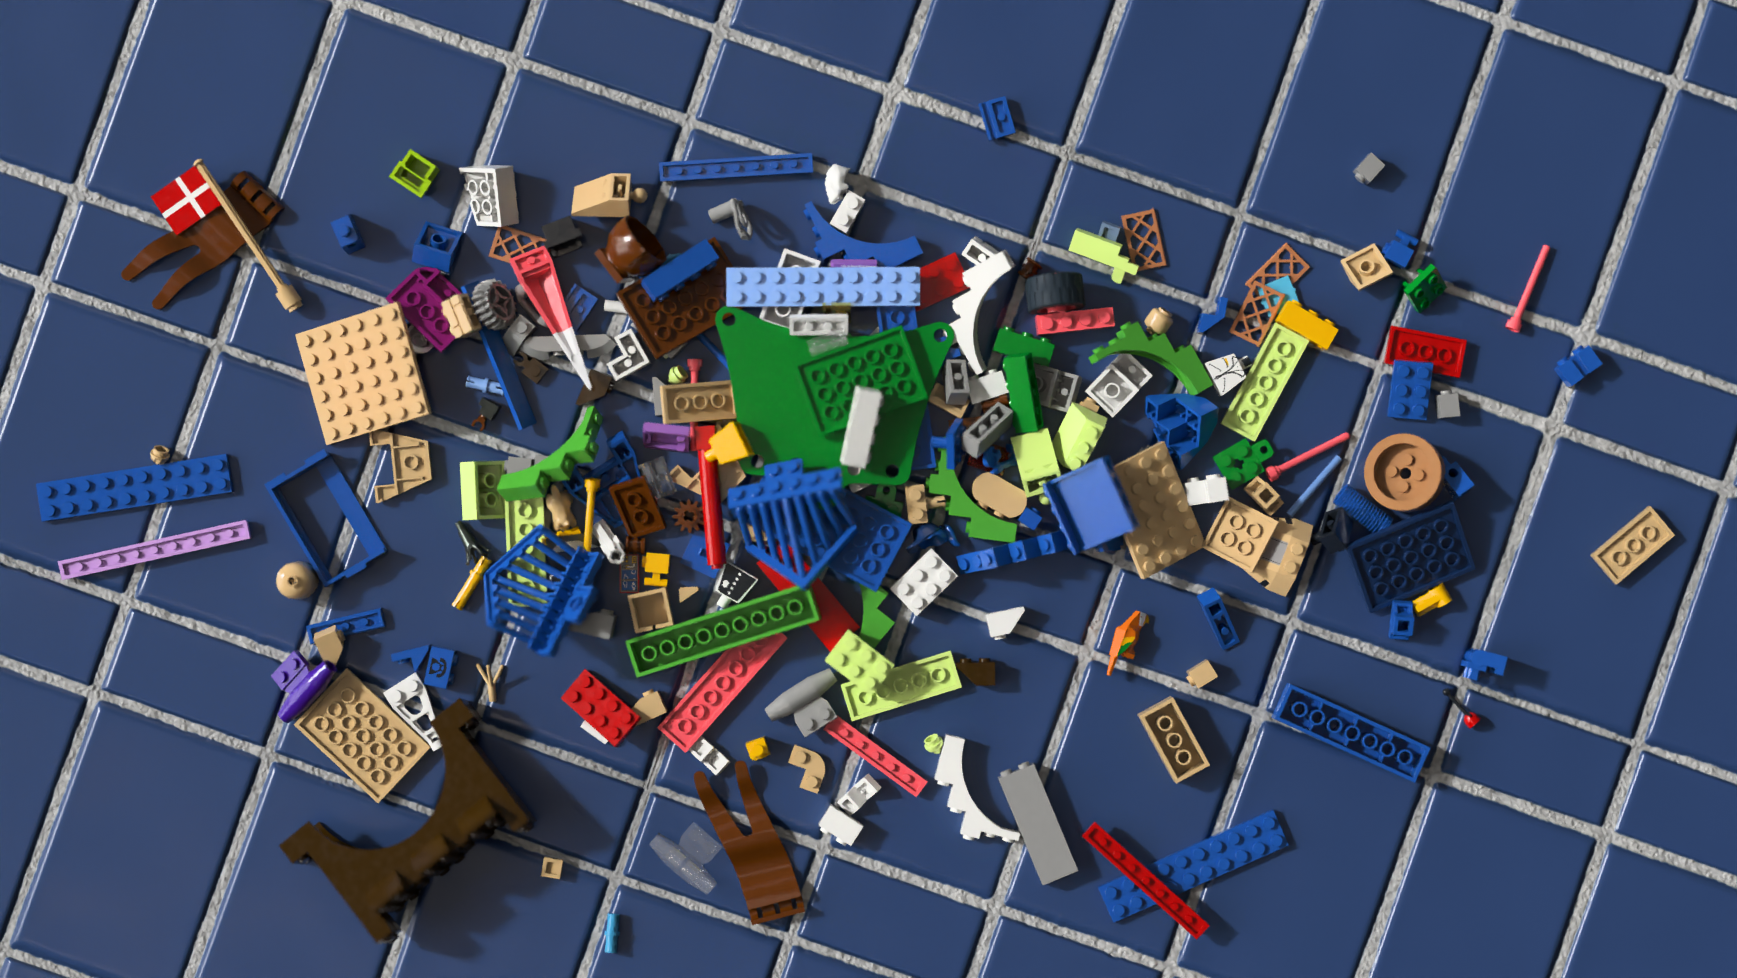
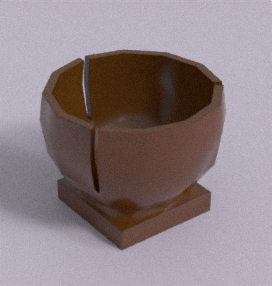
M629 215L621 219L611 230L607 247L600 248L594 253L617 284L632 282L636 276H648L658 270L667 259L665 250H663L664 248L655 235L642 222Z

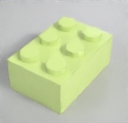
M849 629L825 658L828 664L870 696H872L895 666L894 663Z

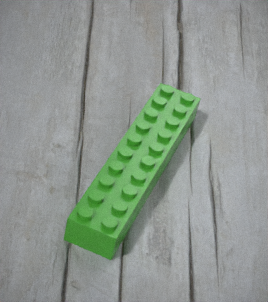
M812 585L807 590L794 586L628 639L625 643L636 677L638 678L818 621L822 616Z

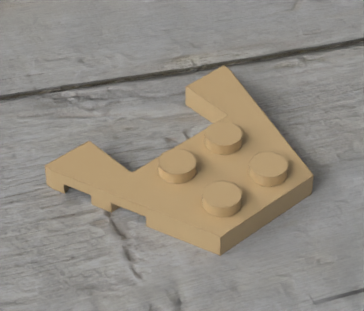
M719 424L716 425V434L722 430ZM718 461L721 503L728 497V489L737 487L746 478L744 471L739 465V461L728 464H720ZM677 465L666 476L667 479L701 495L700 472L691 478Z
M381 430L369 433L370 446L387 444L391 446L394 484L374 486L376 503L386 501L433 479L429 441Z

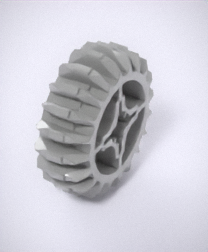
M496 279L484 280L478 284L472 292L474 297L471 298L474 302L472 307L476 311L474 314L478 315V320H481L482 325L487 326L488 330L493 329L494 331L508 328L516 318L515 312H517L515 308L517 303L513 300L514 296L511 295V290L506 288V284H502L500 280L496 281Z

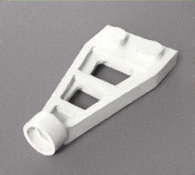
M417 672L383 692L393 710L429 743L433 752L442 747L439 738L433 742V739L438 737L433 727L425 731L417 723V719L425 714L429 716L430 721L436 718L428 690ZM414 696H418L423 705L422 711L417 715L411 714L404 706L405 702Z

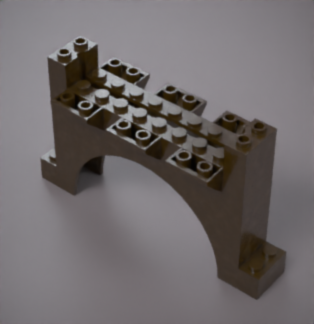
M459 698L430 722L443 749L445 781L440 800L434 812L416 833L390 847L365 850L342 842L326 830L320 822L313 825L308 821L279 845L292 864L307 865L313 860L316 862L377 944L393 943L399 938L398 934L402 931L389 913L401 911L405 907L404 903L409 899L412 901L420 895L419 891L431 882L429 880L431 877L443 876L450 871L449 867L453 863H460L465 858L464 854L476 845L475 841L478 839L483 840L484 838L485 840L489 839L495 834L494 830L499 826L502 828L506 824L510 826L513 832L527 833L534 828V823L537 821L468 732L469 729H475L480 724L479 721L483 719L468 700Z

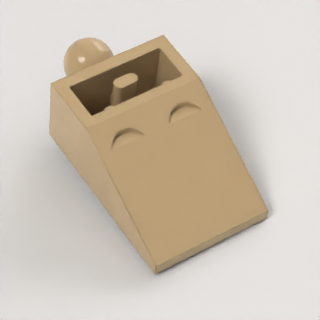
M611 173L574 187L571 215L588 217L630 216L631 199L637 203H643L647 199V192L643 188H637L632 192L631 174Z

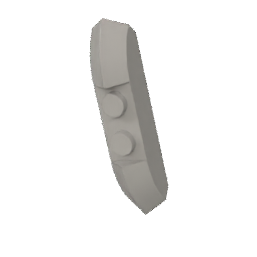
M606 334L575 335L581 355H584V351H587L588 358L604 355L617 345ZM554 336L528 337L519 348L525 354L542 360H549L550 353H553V356L565 355Z

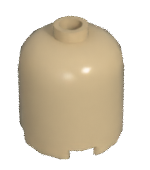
M296 561L283 566L278 572L276 579L278 590L282 595L290 599L309 597L314 593L319 582L315 569L307 562Z

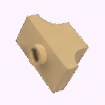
M1258 475L1243 488L1269 516L1284 504L1279 497L1280 495Z

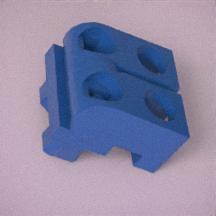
M1469 649L1465 653V660L1461 662V666H1465L1462 677L1478 681L1480 672H1486L1487 667H1490L1488 672L1503 676L1508 657L1479 649Z

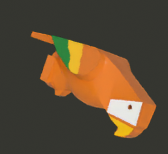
M1135 611L1121 626L1116 628L1109 653L1111 656L1107 670L1108 676H1111L1118 656L1134 659V646L1139 639L1140 630L1145 623H1149L1147 614Z

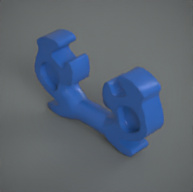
M1006 444V451L1011 453V457L1001 463L998 462L1001 458L999 449H994V446H990L983 452V465L993 468L990 474H999L1006 468L1018 466L1012 444Z

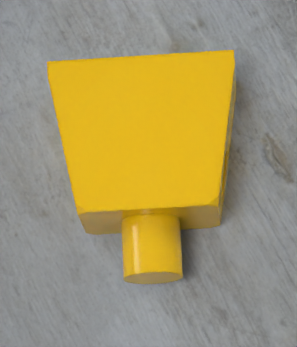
M739 422L729 423L710 438L709 442L712 449L705 452V457L709 462L718 459L720 464L732 463L755 455Z

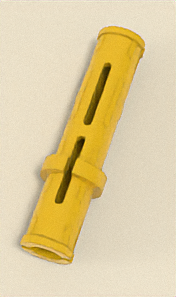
M481 555L480 560L475 568L469 572V578L452 603L454 607L456 606L457 609L463 610L480 580H483L484 572L492 563L490 559L488 560L487 557Z

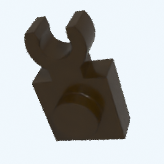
M520 352L519 354L524 357V360L518 362L514 359V364L525 367L522 373L538 384L549 369L534 357L529 361L528 356L524 352Z

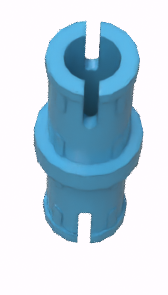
M608 913L607 930H605L604 934L606 935L605 952L617 953L618 936H620V931H618L620 914Z

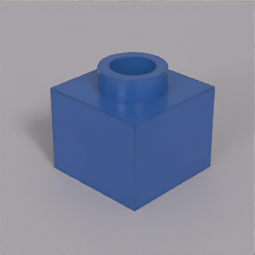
M1032 506L1030 509L1026 507L1017 520L1034 531L1042 520V517L1039 516L1041 512Z

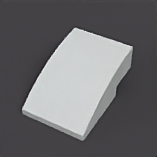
M1119 354L1085 392L1110 416L1114 417L1153 375L1131 354Z

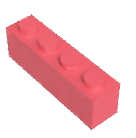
M1113 307L1035 316L1037 336L1112 328L1115 326Z

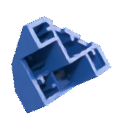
M1185 393L1148 395L1145 398V414L1148 419H1152L1156 427L1153 431L1159 442L1165 441L1174 466L1179 470L1183 469L1208 442L1217 425L1219 408L1206 398Z

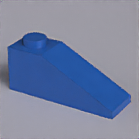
M1211 588L1197 595L1200 606L1222 650L1239 643L1240 640L1227 610L1216 590Z

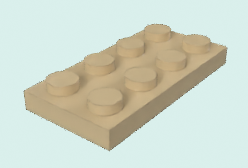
M731 380L660 386L663 424L736 418Z
M1648 506L1590 556L1614 584H1618L1674 537L1675 534L1654 509Z

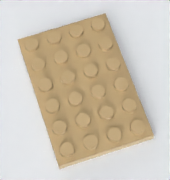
M1161 441L1114 466L1140 527L1124 533L1123 536L1141 579L1150 577L1202 548L1201 546L1204 542L1203 535L1191 506H1188L1186 493L1165 441Z
M348 668L343 671L294 724L296 728L377 803H380L431 748L415 730Z

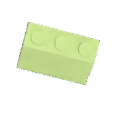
M1072 402L1052 441L1056 459L1064 467L1071 470L1085 466L1105 428L1107 418Z
M505 461L460 463L463 520L505 518V499L497 491L500 479L505 474Z

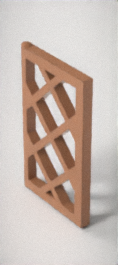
M1155 209L1121 216L1131 263L1136 264V255L1146 260L1145 264L1138 268V271L1167 266ZM1152 214L1154 222L1152 226L1142 221L1145 215ZM1133 218L1138 221L1132 231L1128 229L1126 219ZM1140 223L1150 229L1144 238L1134 233ZM1152 231L1157 236L1158 243L1156 246L1146 240ZM1132 235L1142 241L1137 250L1132 248L1130 240ZM1144 243L1154 249L1148 258L1139 253ZM1156 251L1161 254L1162 262L1160 263L1150 260Z
M508 226L498 227L489 257L510 263L512 255L520 251L522 254L525 253L524 249L531 245H534L536 249L538 248L536 243L546 241V239ZM501 230L511 231L513 236L502 240L500 236ZM523 235L529 237L532 242L521 246L517 237ZM515 239L519 249L509 253L504 243ZM502 245L506 253L503 257L494 254L495 248Z
M1285 243L1245 285L1251 288V282L1256 277H1262V284L1265 285V277H1276L1277 280L1279 277L1287 275L1290 277L1293 285L1310 266ZM1286 249L1290 253V260H1279V254ZM1270 263H1276V274H1265V268ZM1279 263H1290V274H1279ZM1293 263H1300L1304 268L1298 274H1293ZM1255 288L1253 292L1259 297V292Z
M1254 280L1229 332L1260 347L1285 294ZM1257 285L1263 289L1264 295L1253 298L1252 293ZM1275 294L1280 298L1276 306L1272 307L1268 296ZM1266 298L1269 308L1258 312L1255 301ZM1252 302L1255 313L1244 316L1243 311L1247 303ZM1270 311L1271 316L1267 324L1262 325L1259 314ZM1257 316L1260 326L1249 330L1246 319ZM1243 320L1246 331L1239 333L1234 329L1238 321ZM1261 329L1262 334L1259 340H1253L1250 332Z

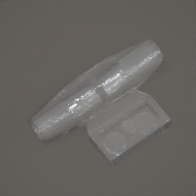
M695 822L682 834L679 845L660 833L649 843L660 859L688 884L705 894H708L717 884L703 867V864L710 862L722 846Z

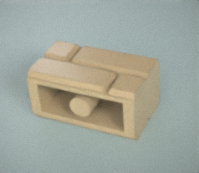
M468 293L457 294L441 303L443 315L450 323V332L456 339L466 338L482 329L477 315L474 314L475 310L472 307Z

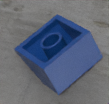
M426 221L414 244L412 262L449 273L454 263L463 232Z

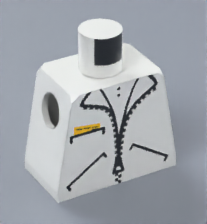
M1231 354L1206 362L1203 366L1218 395L1222 396L1246 378L1243 370L1252 366V363L1247 355L1238 360L1235 354Z

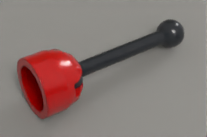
M1448 688L1443 690V695L1448 696L1462 711L1464 723L1469 729L1481 720L1476 713L1467 712L1450 694Z

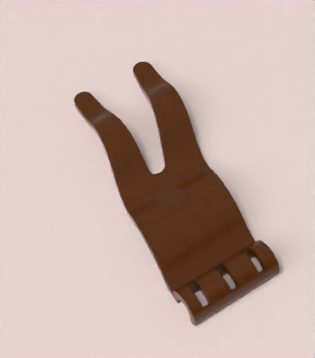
M245 170L240 172L233 179L230 187L224 191V194L253 237L268 227L274 221V217L285 209ZM248 179L249 182L241 189L239 187L241 183ZM260 191L262 194L254 201L252 198ZM271 204H274L275 206L267 213L265 210ZM221 205L176 236L174 231L147 245L122 271L121 276L124 280L130 281L156 261L188 247L198 246L200 252L184 263L170 277L152 301V306L160 310L190 281L229 259L246 243V240Z
M742 760L735 763V771L744 807L752 828V834L748 836L743 835L710 786L705 773L697 771L693 778L698 795L737 873L752 925L805 912L802 895L790 859L755 790L746 762ZM795 898L797 909L793 910L791 899ZM774 903L779 905L780 913L776 914ZM761 907L763 918L758 916L757 908Z

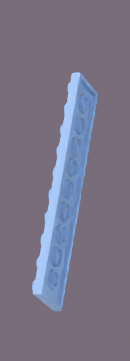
M920 267L726 268L727 307L920 306Z

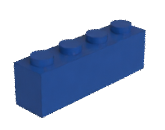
M704 239L643 278L641 285L653 303L657 300L661 302L670 296L668 293L675 290L677 292L685 286L684 283L688 280L694 281L698 279L702 271H710L716 267L719 256L708 240Z

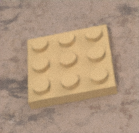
M1229 497V500H1225L1201 547L1254 573L1280 522Z

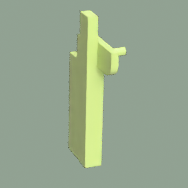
M1080 228L1075 230L1069 251L1114 267L1112 273V280L1121 284L1125 272L1136 275L1139 265L1129 262V257L1120 254L1123 244Z

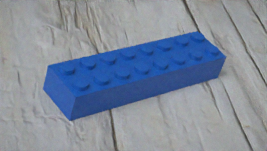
M1286 683L1271 717L1414 783L1430 751V747L1289 683Z

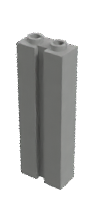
M1029 761L1019 764V769L1012 771L1010 768L1000 772L1001 776L998 777V780L1042 885L1077 872L1078 869L1033 762L1029 764Z

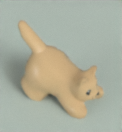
M553 484L551 485V493L545 496V504L552 512L553 529L555 531H559V529L566 531L570 526L573 528L577 525L570 508L573 502V495L567 490L559 492L558 488Z

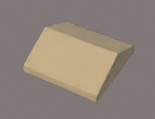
M1375 243L1340 260L1350 282L1358 291L1393 274V271Z

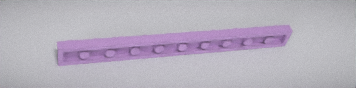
M242 520L58 561L61 579L66 580L247 540L252 537L248 520Z

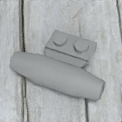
M830 668L818 672L783 692L765 708V711L772 722L794 713L795 723L806 738L838 718L829 702L820 697L838 680Z

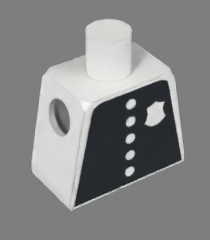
M727 561L715 589L722 594L717 605L725 609L728 608L732 600L739 604L758 581V578Z

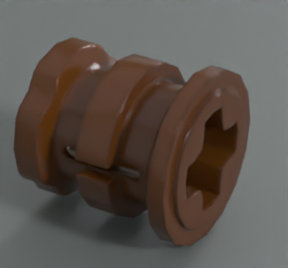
M1029 257L1026 258L1028 262L1022 265L1023 269L1017 272L1024 279L1036 276L1038 274L1037 270H1042V267Z
M627 536L626 555L629 552H633V554L638 552L644 555L645 538L638 539V537H634V539H630Z

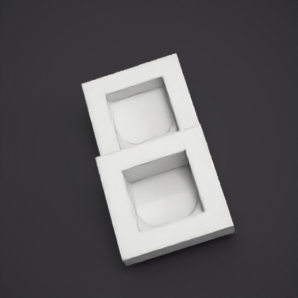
M702 736L689 749L716 776L730 763L719 750Z

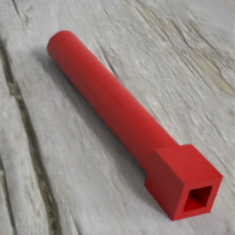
M716 426L695 427V436L698 450L707 565L712 566V569H721L723 564H727L718 459L709 462L705 457V452L712 449L709 439L716 434Z

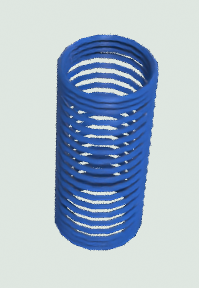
M1346 484L1340 490L1333 501V504L1345 509L1347 514L1353 515L1352 518L1364 524L1363 526H1366V529L1369 528V531L1372 530V533L1389 527L1393 521L1392 516L1383 512V510L1372 504L1364 496H1361L1349 484Z

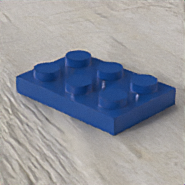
M1394 359L1387 412L1388 417L1427 420L1433 371L1432 362Z

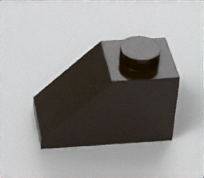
M591 369L588 374L591 390L584 383L575 404L582 406L606 397L607 393L611 394L615 383H612L613 378Z

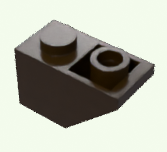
M961 658L960 662H956V667L976 686L995 685V662L991 661L990 658H979V662H971V658Z

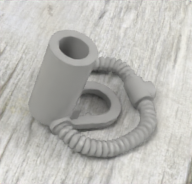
M732 198L708 210L714 224L734 215L735 227L741 239L749 241L752 238L753 227L749 217H747L748 215H746L742 200L738 201L736 198Z

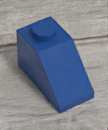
M1123 534L1096 545V552L1121 550V546H1124Z

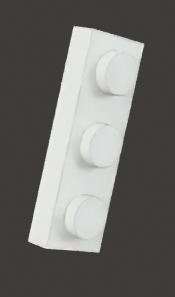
M848 314L790 315V335H848Z

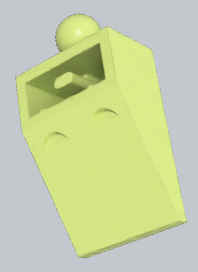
M1048 428L1010 437L1026 497L1039 494L1040 503L1043 505L1051 504L1049 498L1044 494L1042 484L1060 477L1061 474Z

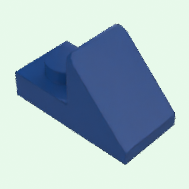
M431 644L391 654L392 662L398 661V664L410 662L409 658L411 657L414 671L417 672L429 654Z

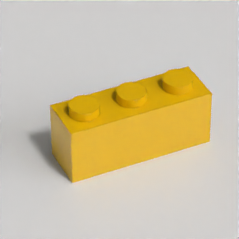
M1292 300V302L1286 301L1275 322L1309 340L1310 343L1318 348L1327 350L1338 332L1335 324L1327 319L1325 321L1318 318V313L1310 309L1306 311L1302 308L1303 305L1295 300Z

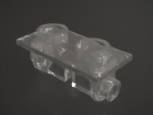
M841 328L807 340V344L812 357L845 346L848 344L844 329Z

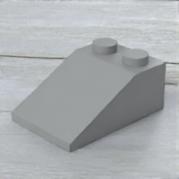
M601 609V611L589 613L582 624L571 623L568 630L611 639L617 615H614L612 610Z

